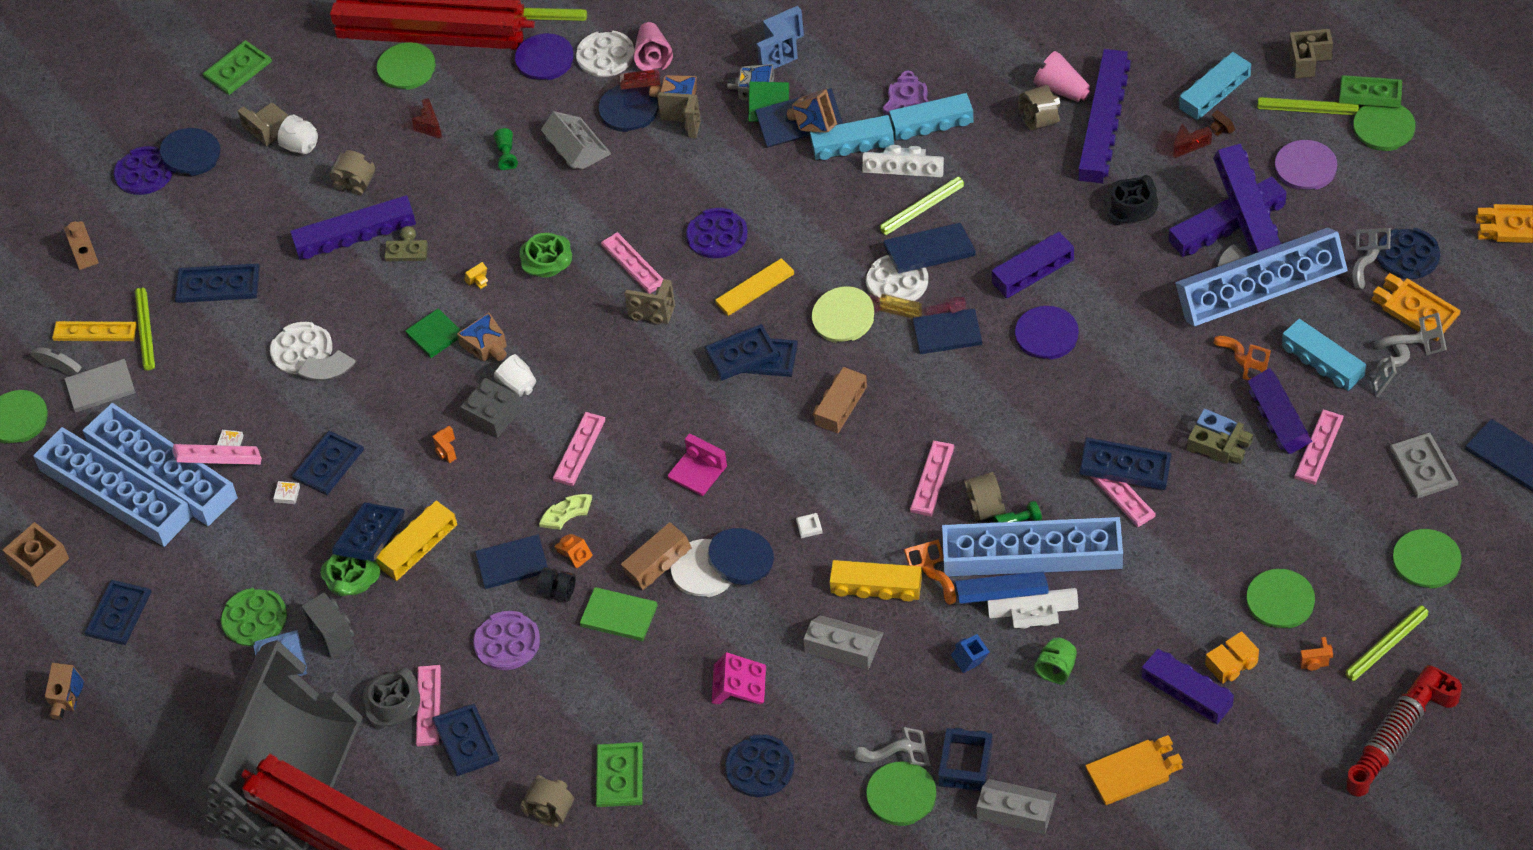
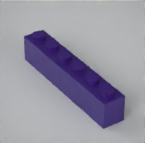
M1241 144L1217 150L1213 159L1251 255L1283 244L1277 236L1278 230L1276 225L1271 221L1270 209L1263 201L1262 189L1257 186L1255 181V172L1249 166L1247 152L1243 150Z
M1273 177L1257 184L1262 189L1263 201L1269 207L1270 212L1280 210L1286 204V191ZM1227 199L1169 229V242L1182 257L1188 254L1193 255L1199 248L1205 245L1210 246L1217 239L1223 236L1228 237L1234 230L1240 228L1230 200Z
M406 195L294 229L290 232L299 260L304 258L310 259L320 253H329L343 246L349 247L356 242L369 241L379 235H388L392 231L402 229L405 226L415 225L416 222Z

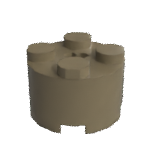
M1042 85L1019 94L1018 107L1019 110L1023 109L1026 117L1023 121L1030 130H1038L1060 121L1058 115L1060 101L1057 96H1053L1048 85Z
M346 150L343 154L340 152L329 174L333 181V187L339 191L348 189L353 194L362 196L375 173L374 163L371 162L369 164L364 160L365 156L356 151Z
M993 472L964 481L975 521L992 518L993 515L1006 513L1004 503H1001V492Z
M537 775L534 777L520 807L527 817L531 814L540 819L538 823L557 828L559 823L563 824L574 801V797L566 789L567 784L561 780L551 781Z

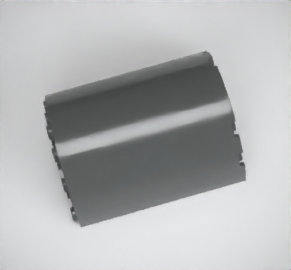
M278 640L261 646L260 651L257 652L195 789L194 800L198 809L204 815V819L218 827L219 832L223 835L232 836L248 845L265 850H307L308 843L263 819L259 814H254L248 810L247 800L243 792V784L246 780L241 777L242 772L247 769L257 775L256 769L262 759L265 760L270 753L277 757L278 760H283L333 788L363 716L336 692L320 694L297 675L304 673L306 665Z

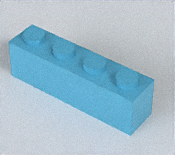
M1234 52L1224 57L1218 65L1209 69L1205 76L1196 80L1192 87L1181 93L1179 109L1198 121L1250 77L1251 63Z
M967 93L889 111L890 123L896 140H907L912 136L928 135L938 130L946 131L951 127L967 126L969 123L974 122L973 108Z
M888 115L839 124L826 133L810 131V140L815 160H827L833 156H847L854 152H867L870 149L886 148L894 145V135Z
M1298 319L1283 333L1282 346L1285 351L1294 353L1304 364L1313 366L1321 376L1329 377L1337 387H1343L1349 391L1365 376L1366 364L1301 319Z

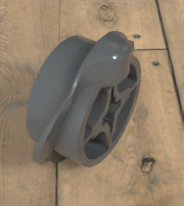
M401 668L398 671L377 676L366 685L363 692V702L367 718L375 729H382L383 727L406 721L418 711L420 694L417 688V681L408 668ZM404 692L408 694L407 698L403 696Z

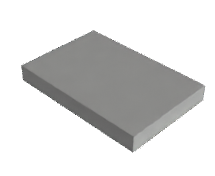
M125 359L65 378L75 413L136 393Z
M1431 433L1390 445V451L1417 498L1458 486L1455 475Z

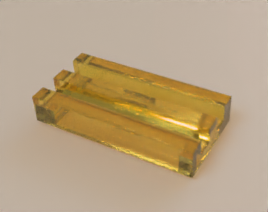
M886 294L881 295L880 311L911 319L922 317V303Z

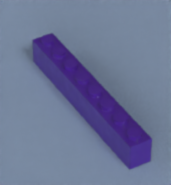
M1104 49L1079 165V181L1103 184L1104 177L1109 176L1110 165H1107V162L1112 161L1113 150L1110 147L1115 146L1116 134H1113V132L1118 131L1119 119H1116V117L1121 116L1122 104L1119 103L1124 101L1125 89L1122 88L1127 86L1128 75L1125 73L1130 72L1131 60H1128V51Z

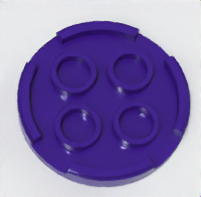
M550 33L538 34L526 39L520 44L515 54L516 66L519 72L532 80H552L562 76L570 69L574 58L570 42L562 36Z
M152 146L131 150L129 154L117 161L114 168V178L117 185L123 191L134 195L149 194L161 189L169 182L173 175V172L162 163L159 148Z
M726 208L704 210L702 214L689 222L686 229L687 242L690 248L700 256L707 258H724L736 253L743 247L748 235L745 220L733 213V210Z
M1040 306L1025 312L1019 318L1015 327L1016 342L1023 352L1031 357L1049 358L1050 360L1068 354L1075 347L1079 335V328L1075 318L1066 310L1054 306Z

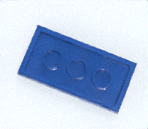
M1044 571L955 581L960 604L1049 593Z

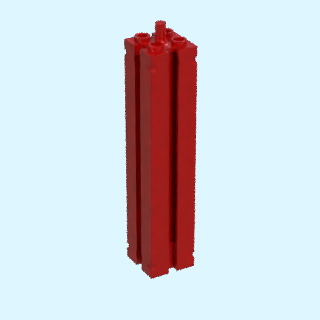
M336 0L330 13L332 23L336 25L335 33L337 38L517 50L519 43L523 42V28H534L535 21L527 20V17H524V4H521L520 0Z
M270 753L265 760L262 759L256 769L257 775L247 769L242 772L241 777L246 780L243 784V792L247 800L248 810L254 814H259L263 819L319 850H442V848L283 760H278L277 757Z

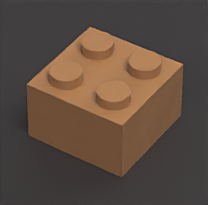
M35 522L2 550L8 564L36 587L69 560L64 545Z

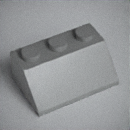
M553 111L541 129L546 136V140L555 146L556 152L563 156L566 164L573 169H584L611 155L610 151L581 117Z
M820 615L811 621L805 634V653L869 670L883 632Z
M988 779L982 787L977 803V820L1046 834L1056 793Z

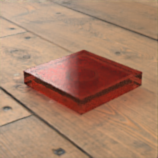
M658 69L620 74L621 90L660 85Z

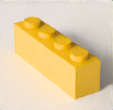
M438 501L426 507L419 517L412 520L407 528L400 534H397L381 550L376 558L379 568L397 581L457 526L455 514Z
M833 560L830 590L831 593L840 597L857 595L860 598H868L873 596L883 600L900 598L903 601L910 602L919 600L922 570L920 566Z

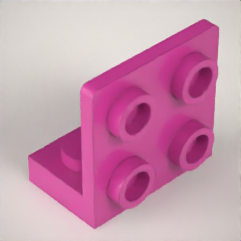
M689 433L685 438L687 452L668 474V479L704 496L727 467L726 455L722 449Z
M726 652L714 664L711 703L721 704L731 695L756 704H763L766 665Z

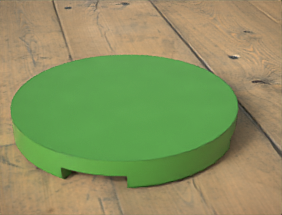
M401 43L390 47L380 56L377 63V72L380 80L386 86L409 90L425 84L432 77L431 75L435 70L436 63L433 53L424 45Z
M1365 105L1354 117L1353 130L1355 136L1366 144L1367 147L1380 151H1391L1411 141L1415 132V119L1411 112L1402 105L1401 107Z
M15 390L0 396L1 443H23L34 438L43 430L46 425L48 409L44 400L38 394L27 390Z
M1419 529L1405 534L1398 540L1393 552V565L1398 575L1407 583L1429 587V589L1438 588L1450 583L1457 576L1461 566V552L1457 544L1446 534L1431 529Z
M1287 569L1265 571L1255 577L1248 587V609L1252 616L1265 626L1293 628L1304 623L1313 612L1315 604L1314 590L1306 578L1294 571Z
M246 589L235 594L227 601L222 613L221 626L225 635L231 641L243 646H253L256 641L277 636L281 632L287 620L286 606L282 598L272 590Z
M893 762L881 767L872 775L867 786V801L873 813L883 822L897 826L911 825L925 817L933 809L936 802V786L932 776L923 767L910 764V762Z

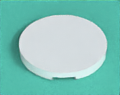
M594 32L579 43L576 53L577 63L584 72L593 76L609 77L617 75L626 70L633 62L634 46L630 38L621 32Z
M889 255L877 259L872 264L866 276V286L871 296L881 303L894 306L905 305L923 295L928 286V272L926 268H920L898 274Z
M297 322L284 327L283 331L272 340L270 355L273 363L280 370L290 374H298L309 356L316 359L330 357L333 347L332 340L326 329L314 325L312 322Z
M699 539L689 542L692 549L671 566L673 581L685 594L712 597L722 593L732 584L722 579L720 574L709 565L707 555L712 539Z

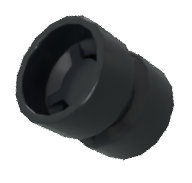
M544 567L537 581V594L549 598L554 595L558 600L570 601L575 589V574L564 571L558 574L557 570Z

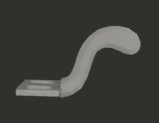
M1391 228L1356 230V250H1365L1367 252V255L1360 257L1354 265L1353 284L1356 289H1363L1365 286L1364 267L1375 261L1381 250L1390 249ZM1380 232L1387 233V244L1385 246H1378V233ZM1361 233L1369 234L1368 246L1361 247L1359 245Z
M1439 313L1419 318L1421 330L1416 334L1393 335L1376 340L1374 342L1375 349H1383L1396 344L1421 343L1425 346L1426 355L1447 350ZM1435 317L1437 327L1426 331L1424 321ZM1439 337L1441 348L1431 352L1429 340Z
M1406 344L1392 345L1398 357L1390 356L1383 358L1378 363L1377 374L1373 379L1376 397L1381 395L1397 373L1396 367L1404 365L1409 360L1410 351ZM1392 367V371L1388 376L1387 369ZM1381 377L1382 384L1378 389L1377 382Z
M903 727L904 739L895 741L877 751H869L864 747H858L854 750V757L860 762H876L889 757L897 751H904L908 753L910 764L923 767L930 766L923 731ZM908 732L916 733L920 743L912 742ZM913 752L921 753L924 762L916 761Z

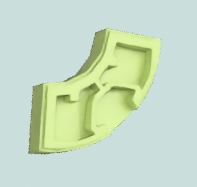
M573 495L566 497V500L556 505L553 504L542 516L539 526L561 530L564 523L570 518L587 515L592 495Z

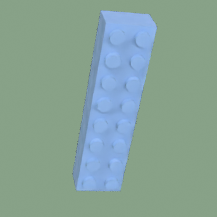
M1325 228L1175 283L1186 322L1197 326L1348 270L1338 231Z
M111 403L82 430L89 444L187 502L192 516L206 526H209L238 498L233 483L205 464L176 462L172 451L174 445L172 442L114 403Z
M63 427L33 455L39 471L163 547L193 518L187 502Z
M1120 517L942 525L944 573L948 577L1018 574L1041 571L1064 572L1123 569Z

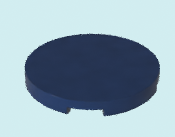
M628 83L618 85L608 90L601 98L599 103L600 117L606 126L616 131L628 132V130L644 128L657 116V97L649 96L650 89L640 84Z
M184 128L172 132L162 141L160 156L165 167L174 173H189L190 176L199 175L215 167L220 157V144L214 135L205 130Z
M1396 228L1391 230L1390 249L1381 250L1377 255V260L1386 272L1398 278L1417 279L1427 276L1436 269L1440 261V249L1436 239L1426 231L1418 228L1401 230ZM1387 233L1380 239L1378 246H1385L1387 244Z
M732 528L718 533L711 540L707 555L709 565L720 574L722 579L741 585L753 584L754 581L766 577L770 573L774 561V553L768 541L760 534L743 528Z
M763 734L752 735L748 739L734 745L729 751L725 762L726 775L730 784L744 795L751 797L770 796L782 790L791 780L794 773L793 755L787 746L783 744V741L776 737Z

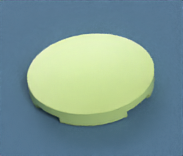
M838 287L826 292L818 299L812 311V321L818 334L834 343L837 341H854L862 337L874 322V306L871 298L864 291L855 287Z

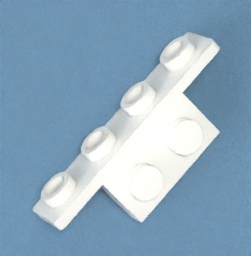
M890 145L885 148L884 153H863L862 171L865 173L943 176L944 158L940 156H926V149H921L919 146L901 148L899 145Z
M1076 588L1052 590L1048 594L988 601L989 618L1012 616L1014 628L1023 629L1030 626L1059 623L1058 611L1078 609Z

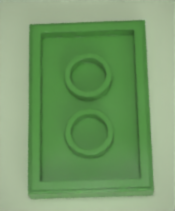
M245 40L203 73V77L230 95L271 63L272 59Z
M1341 76L1339 103L1401 107L1402 80Z
M595 587L580 621V626L643 641L658 605L656 601Z
M643 743L597 744L596 807L643 805Z

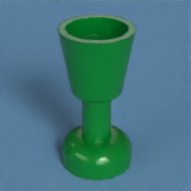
M507 128L499 129L493 135L499 151L502 152L498 159V167L503 171L515 169L518 165L517 157L510 154L513 132Z
M1034 500L1027 504V510L1023 512L993 515L994 523L1021 522L1029 518L1032 521H1042L1041 511Z

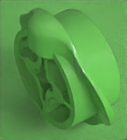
M552 233L534 235L520 249L522 269L527 274L539 277H551L558 274L561 270L567 268L572 261L569 240L564 236Z
M333 554L322 565L321 576L332 593L339 596L356 595L366 591L370 585L377 581L380 576V568L375 561ZM359 562L366 563V568H361ZM335 575H339L342 581L335 580Z

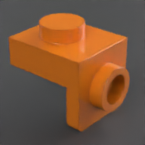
M448 426L438 431L432 437L437 455L440 459L445 458L451 463L456 460L454 447L450 444L455 439L453 429Z
M573 534L564 536L554 546L557 552L568 557L576 568H579L593 556L585 540Z
M1321 637L1320 648L1301 650V669L1307 668L1313 671L1320 667L1329 666V658H1333V650L1331 644H1327L1326 637Z

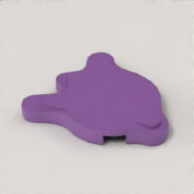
M904 71L897 78L896 83L890 84L888 89L889 101L883 106V113L889 115L891 110L929 102L926 84L919 82L918 77L912 71Z

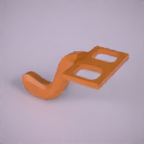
M1216 336L1213 343L1215 345L1234 350L1235 360L1244 369L1243 379H1251L1248 377L1249 368L1257 369L1261 373L1267 370L1271 350L1250 344L1248 354L1244 355V347L1237 340L1227 336ZM1253 349L1265 352L1264 362L1252 358Z
M939 539L904 549L908 566H920L921 570L929 578L939 581L943 587L945 602L948 605L954 604L956 602V592L952 581L944 572L934 568L936 563L944 561ZM928 546H937L940 555L938 559H930ZM917 550L919 552L920 564H911L910 551Z

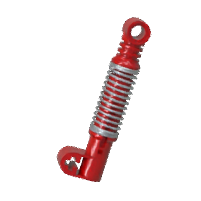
M1427 665L1424 667L1407 693L1402 694L1384 718V721L1381 722L1376 732L1368 740V743H1366L1362 750L1363 755L1357 764L1349 769L1346 789L1351 795L1361 797L1368 793L1370 784L1380 770L1387 767L1411 734V731H1413L1426 711L1425 706L1430 700L1446 708H1452L1459 703L1462 684L1457 678L1434 666Z

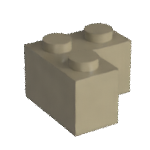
M1330 29L1290 33L1289 54L1295 78L1315 77L1316 61L1332 60L1333 41Z

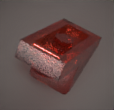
M429 98L421 100L423 108L420 109L421 116L412 118L414 131L435 138H441L440 126Z
M1182 123L1174 142L1173 156L1177 158L1210 145L1212 141V131L1210 128L1205 127L1189 133Z

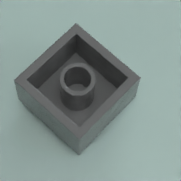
M484 378L461 405L460 409L463 421L498 438L522 410L519 394Z
M324 592L302 606L310 631L331 658L354 645L352 637L355 635L349 626L351 624L345 613L341 614L338 611L339 606L333 598L329 599Z

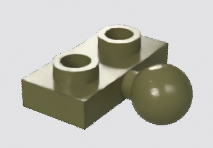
M405 226L401 229L400 237L403 241H386V262L426 261L427 240H414L416 231L413 227Z

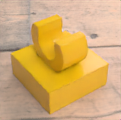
M483 262L465 273V282L469 286L476 283L482 289L487 285L486 282L488 280L485 277L487 267Z

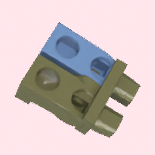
M1204 408L1188 438L1186 451L1192 453L1199 452L1225 464H1228L1229 460L1241 464L1245 450L1238 448L1237 445L1249 448L1253 440V434L1243 430V423H1236Z

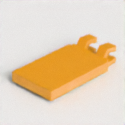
M1494 204L1493 208L1477 209L1478 215L1475 216L1476 224L1491 222V224H1480V231L1477 232L1478 240L1493 238L1496 242L1533 243V205Z
M1391 273L1386 276L1384 280L1386 282L1383 284V287L1393 293L1390 294L1378 286L1373 291L1374 296L1371 299L1381 305L1385 312L1418 332L1421 330L1419 318L1439 313L1444 334L1461 312V310L1407 278L1403 282ZM1435 317L1424 321L1426 331L1437 327Z
M1169 735L1157 739L1155 743L1153 740H1146L1086 765V770L1105 806L1167 782L1171 773L1183 769V760L1179 753L1168 757L1165 761L1161 756L1173 750L1171 746L1173 742Z

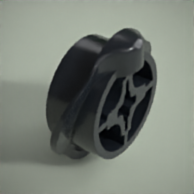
M1143 175L1139 178L1122 179L1108 187L1105 193L1107 214L1113 225L1117 226L1122 223L1143 221L1155 214L1158 208V198L1152 177Z

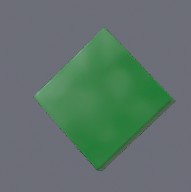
M749 81L748 122H758L755 109L788 101L789 82Z
M439 308L405 330L406 335L430 358L458 340L457 333L462 331Z

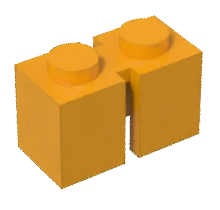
M1242 631L1226 641L1225 644L1229 647L1228 650L1221 644L1206 654L1205 666L1222 684L1228 680L1234 681L1240 675L1241 670L1243 671L1246 668L1250 670L1258 663L1259 649Z

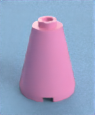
M647 22L640 26L633 54L637 67L649 73L654 72L653 69L656 68L666 69L671 64L673 58L670 44L656 24Z
M1056 51L1047 57L1044 61L1046 63L1043 69L1039 68L1033 81L1037 87L1048 85L1051 92L1076 102L1085 101L1091 93L1089 90L1090 85Z

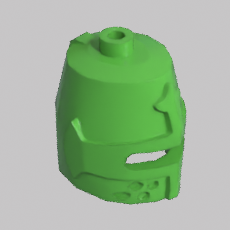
M1054 637L1044 646L1035 662L1034 669L1037 674L1044 680L1063 685L1069 678L1075 664L1077 655L1075 646L1063 638ZM1053 666L1058 667L1062 671L1059 674H1053Z

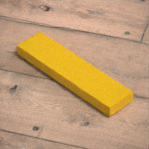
M781 258L720 296L715 302L729 316L794 275V270Z
M56 321L52 339L53 341H134L137 323Z

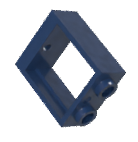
M946 728L938 774L939 786L981 791L987 781L993 745L992 733L981 730L967 731L962 728ZM952 742L984 746L980 772L947 769Z

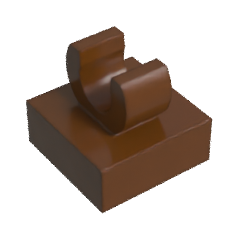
M1219 110L1212 114L1215 122L1211 124L1210 129L1213 130L1212 132L1216 136L1222 134L1224 130L1229 134L1236 130L1232 120Z

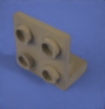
M659 92L657 97L661 120L685 122V131H688V137L697 138L701 122L697 95Z
M274 103L268 104L256 114L244 106L238 110L242 127L265 146L278 139L280 126L284 119L289 116Z
M663 279L661 286L657 287L656 295L632 290L625 291L628 317L636 321L648 320L654 324L669 323L675 307L671 280Z

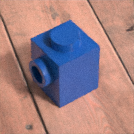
M978 634L968 639L963 638L955 644L956 649L951 656L961 671L965 673L981 664L990 652Z

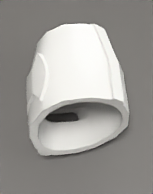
M294 114L284 119L280 126L278 145L290 152L310 153L317 143V129L310 122L303 121L302 118Z
M516 354L507 358L494 372V379L501 386L519 394L520 397L525 394L529 395L536 384V379L529 366Z

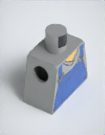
M773 64L742 67L739 78L728 77V89L738 90L739 99L748 101L749 81L773 82Z

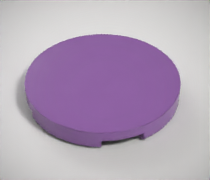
M1299 140L1285 145L1278 152L1275 159V170L1278 178L1291 188L1297 190H1317L1328 185L1334 179L1337 171V159L1332 150L1324 144L1312 140Z
M502 611L491 615L480 627H477L473 638L474 650L479 660L486 666L497 670H511L523 666L535 656L540 645V634L536 623L524 616L523 613L517 611Z

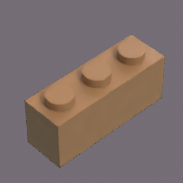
M843 367L840 373L835 375L830 389L825 391L820 405H816L813 411L815 425L839 433L867 388L866 375Z
M669 522L622 562L621 566L626 576L644 590L676 561L686 555L692 547L686 535Z

